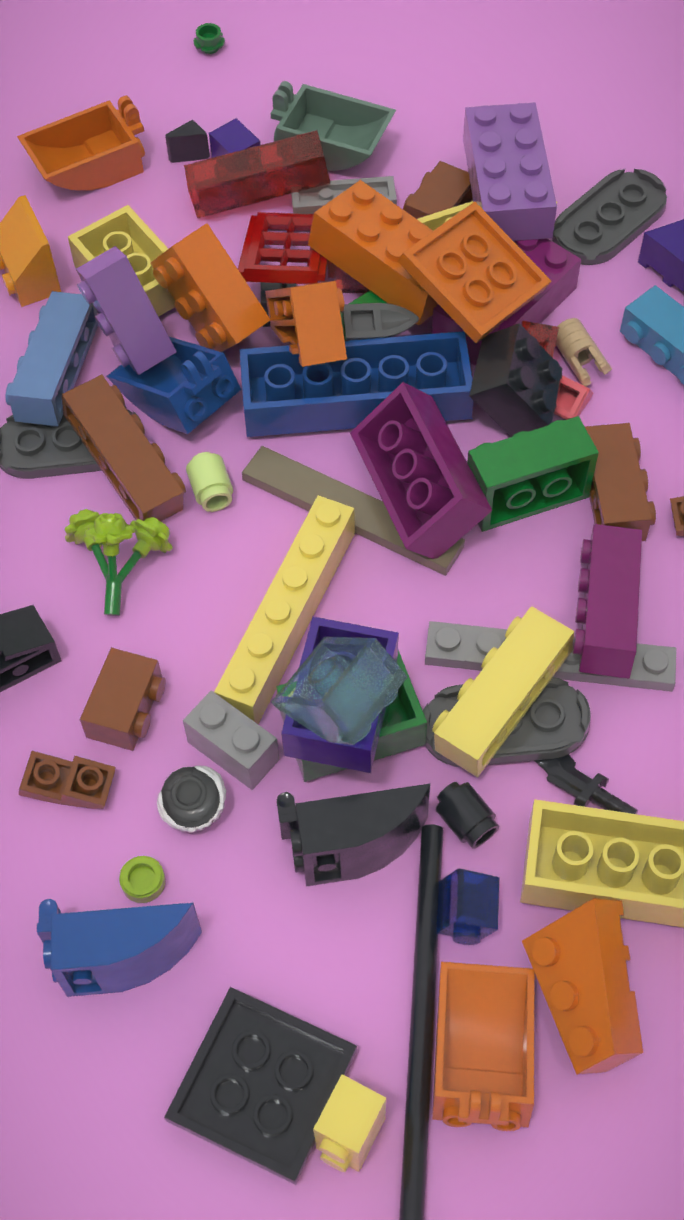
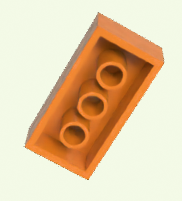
M359 180L314 212L308 246L388 304L403 307L419 317L417 325H421L433 315V308L438 303L398 262L404 251L431 233L432 229L362 180Z

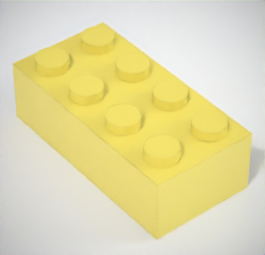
M534 799L529 819L520 903L573 911L593 898L622 901L624 916H620V918L684 928V821Z

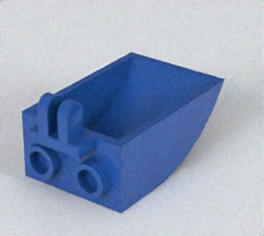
M173 337L169 338L177 352L140 375L130 365L126 367L120 365L107 375V378L118 387L120 392L148 417L161 425L185 434H189L242 390L223 352Z
M45 899L39 905L37 934L43 942L44 966L46 969H51L54 983H59L67 997L119 993L148 984L171 970L190 951L202 933L194 903L61 913L57 903L52 899Z

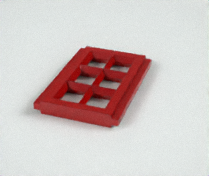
M258 212L257 215H251L238 265V270L245 281L290 284H315L318 281H325L328 259L311 247L310 250L290 249L291 246H308L310 233L293 232L294 230L311 231L314 214ZM267 230H287V232H267ZM264 245H284L283 249L264 248ZM260 261L280 262V265H260ZM287 262L307 263V266H287Z

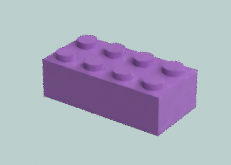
M536 102L465 107L463 143L473 202L475 201L513 241L553 238L557 204Z

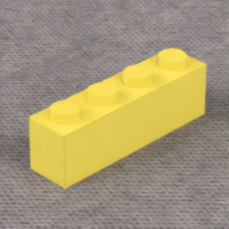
M532 606L522 618L519 616L514 618L506 631L505 641L499 648L493 647L487 653L481 665L482 671L475 680L469 678L463 684L457 696L458 702L450 712L444 710L439 715L432 729L434 732L435 751L477 778L573 649L574 631Z

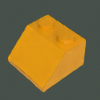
M26 195L18 197L0 222V270L4 269L6 272L2 274V279L8 294H16L21 307L49 298L52 291L61 292L49 242Z

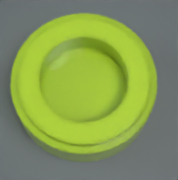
M137 856L130 859L124 864L119 875L120 885L128 899L136 903H148L160 896L165 887L166 880L162 866L157 860L149 856Z

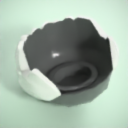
M207 766L182 767L172 772L165 780L157 798V808L162 820L170 827L182 832L192 833L197 830L202 831L205 827H210L213 822L220 818V814L225 806L224 802L227 791L221 775Z

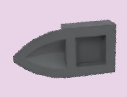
M387 303L344 304V311L341 312L344 341L394 336L408 330L419 321V317L413 312Z

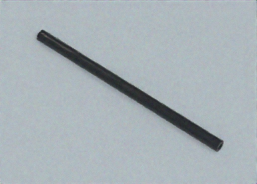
M434 824L424 825L421 829L399 1220H424L443 827Z

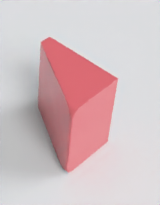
M562 375L554 414L565 420L579 416L593 395L592 390Z

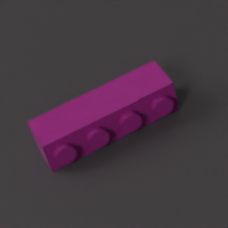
M594 524L591 540L583 539L580 563L587 564V569H580L578 592L585 593V598H578L575 623L583 624L582 630H575L573 654L580 655L579 672L630 679L637 649L642 530Z

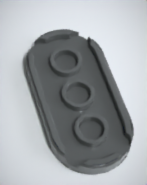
M625 169L616 170L604 177L557 217L552 240L557 245L581 258L582 265H597L607 262L663 215L667 201L665 185L657 176L645 170L634 169V172H625Z
M127 410L130 415L136 414L134 411L132 413L130 410ZM64 414L59 426L15 422L13 415L6 419L7 423L0 428V468L13 477L34 479L102 471Z
M552 677L488 765L554 759L575 751L584 742L589 732L591 713L586 697L578 689L576 691L573 687L568 686L569 682ZM463 684L442 689L430 701L429 705L427 703L423 709L427 721L426 748L435 758L452 766L458 765L435 751L434 732L432 729L439 715L444 710L450 712L458 702L457 696Z

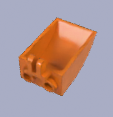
M126 95L118 100L119 110H116L111 101L108 100L17 136L43 178L57 187L69 190H94L109 187L144 172L142 157H145V151L140 139L134 136L144 132V126L140 121L139 110L133 104L130 97Z
M441 962L432 1120H442L444 1124L452 1127H466L472 1123L491 1124L493 1128L500 1131H515L521 1127H529L534 1106L535 972L533 968Z

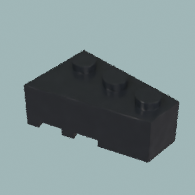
M34 605L0 614V692L62 661L55 641Z

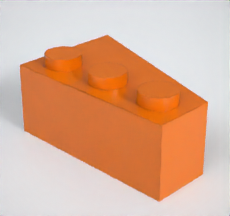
M593 898L522 940L576 1074L607 1072L643 1053L635 991H630L626 961H630L628 945L623 944L620 916H624L622 901Z

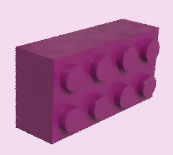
M547 238L514 241L551 280V283L543 292L489 334L518 323L530 334L576 289L581 258ZM439 304L433 308L432 334L464 331ZM465 333L470 363L476 366L482 339L475 343Z
M402 382L350 432L407 550L431 559L439 558L493 511L432 396Z

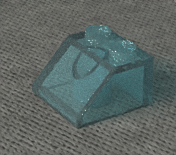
M324 637L271 703L278 710L326 741L355 745L369 733L371 723L382 709L395 700L398 694L397 690L408 676L376 638Z

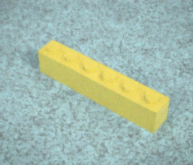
M319 495L317 496L214 693L257 724H259L277 689L276 686L279 685L355 535V513L353 507Z

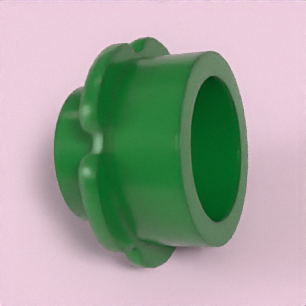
M205 23L196 29V38H194L193 43L197 49H201L206 54H213L224 46L225 38L218 25Z

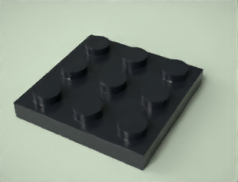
M230 987L164 1118L167 1122L296 1185L315 1144L313 1129L341 1074L346 1076L357 1052V1045Z

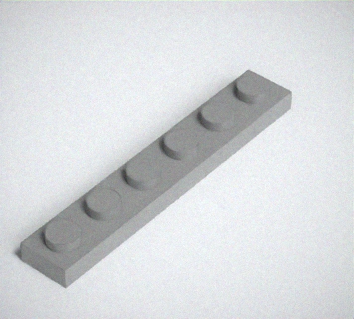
M429 621L425 665L482 671L481 665L485 656L493 647L499 648L506 639L507 629ZM637 643L630 679L579 672L580 655L573 654L572 649L570 655L553 676L562 680L673 692L676 680V647Z

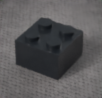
M518 323L491 333L482 339L469 396L511 437L521 431L529 432L548 426L553 421L560 379L562 377V367L557 360L553 359L546 352L537 339L531 336Z

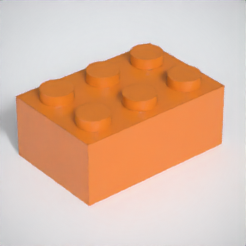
M208 223L171 246L150 263L154 268L153 274L156 281L161 287L167 288L174 298V305L179 315L183 319L189 320L195 329V336L200 346L222 352L238 344L271 320Z

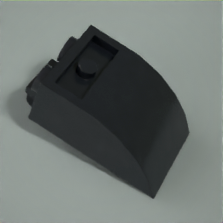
M430 784L295 803L293 795L288 792L279 794L277 797V808L282 840L291 839L295 872L304 871L306 886L359 879L383 869L400 857L418 837L422 826H424L428 818Z

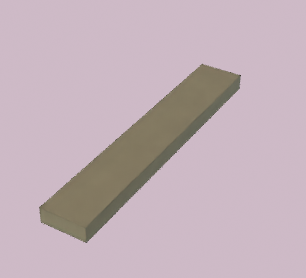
M264 446L259 448L242 471L243 481L307 511H310L318 495L353 507L356 534L445 576L464 548L465 539L461 538L436 559L407 550L383 501Z

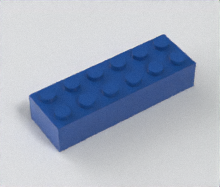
M465 331L345 341L346 360L304 367L299 363V354L292 355L289 351V345L239 349L247 437L354 429L402 382L432 396L445 421L472 419L474 400L469 395L473 378Z

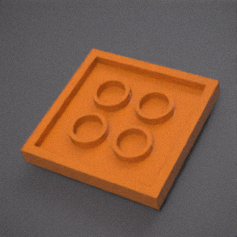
M475 201L404 251L398 260L405 270L475 343H478L533 300L551 283V280Z

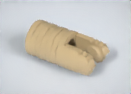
M578 318L567 319L553 330L551 335L553 342L582 385L587 387L591 384V377L586 369L582 368V365L587 364L592 359H594L595 365L604 375L612 370Z

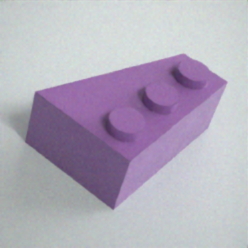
M116 246L76 269L82 281L77 286L89 305L93 303L98 313L95 319L103 333L110 337L114 345L112 349L123 367L130 365L140 375L177 352L127 256Z

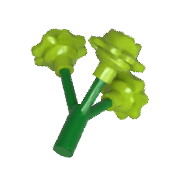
M84 509L80 510L78 514L71 515L69 519L70 524L64 529L67 533L65 536L66 542H75V544L85 543L87 549L93 551L106 579L104 615L120 616L122 582L140 558H145L150 550H160L166 553L173 549L168 541L170 535L169 528L155 517L146 518L144 521L136 519V521L133 520L129 525L121 514L103 513L99 515L98 512ZM135 532L138 542L132 548L134 553L117 575L116 555L120 553L119 544L124 540L131 539L133 537L132 533Z

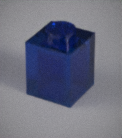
M458 868L440 880L436 933L452 936L453 941L458 944L475 945L480 943L481 939L497 931L500 877Z

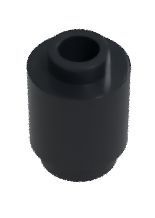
M453 782L445 787L437 796L439 803L436 806V812L462 843L467 842L472 849L485 843L499 829V825L494 820L496 814L469 782L461 785L458 782Z

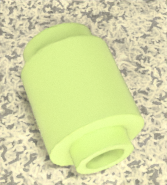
M201 452L195 455L187 464L186 472L196 502L202 505L204 510L210 512L226 508L232 502L233 487L223 458L218 454Z

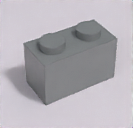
M210 691L183 720L188 743L251 790L257 786L279 761L277 738L213 691Z

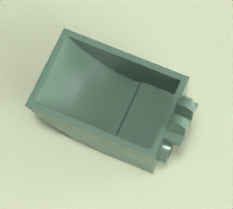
M282 81L272 97L273 110L270 113L271 119L280 121L274 133V143L277 144L278 159L311 169L326 171L344 170L359 165L371 156L396 110L306 84H302L298 93L293 94V86L287 81Z

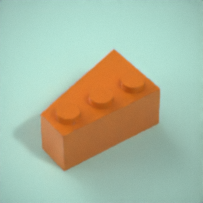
M336 281L265 291L268 313L271 319V329L283 343H292V345H289V351L292 355L299 354V363L302 367L347 359L340 312L344 311V297L342 290L337 288Z

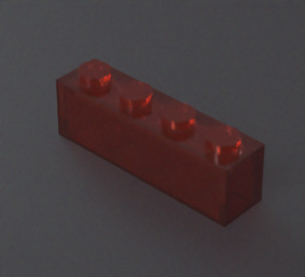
M318 130L184 165L188 192L197 218L331 183Z

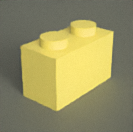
M341 1074L313 1129L316 1149L322 1152L320 1159L341 1172L345 1173L348 1166L359 1172L386 1119V1097Z

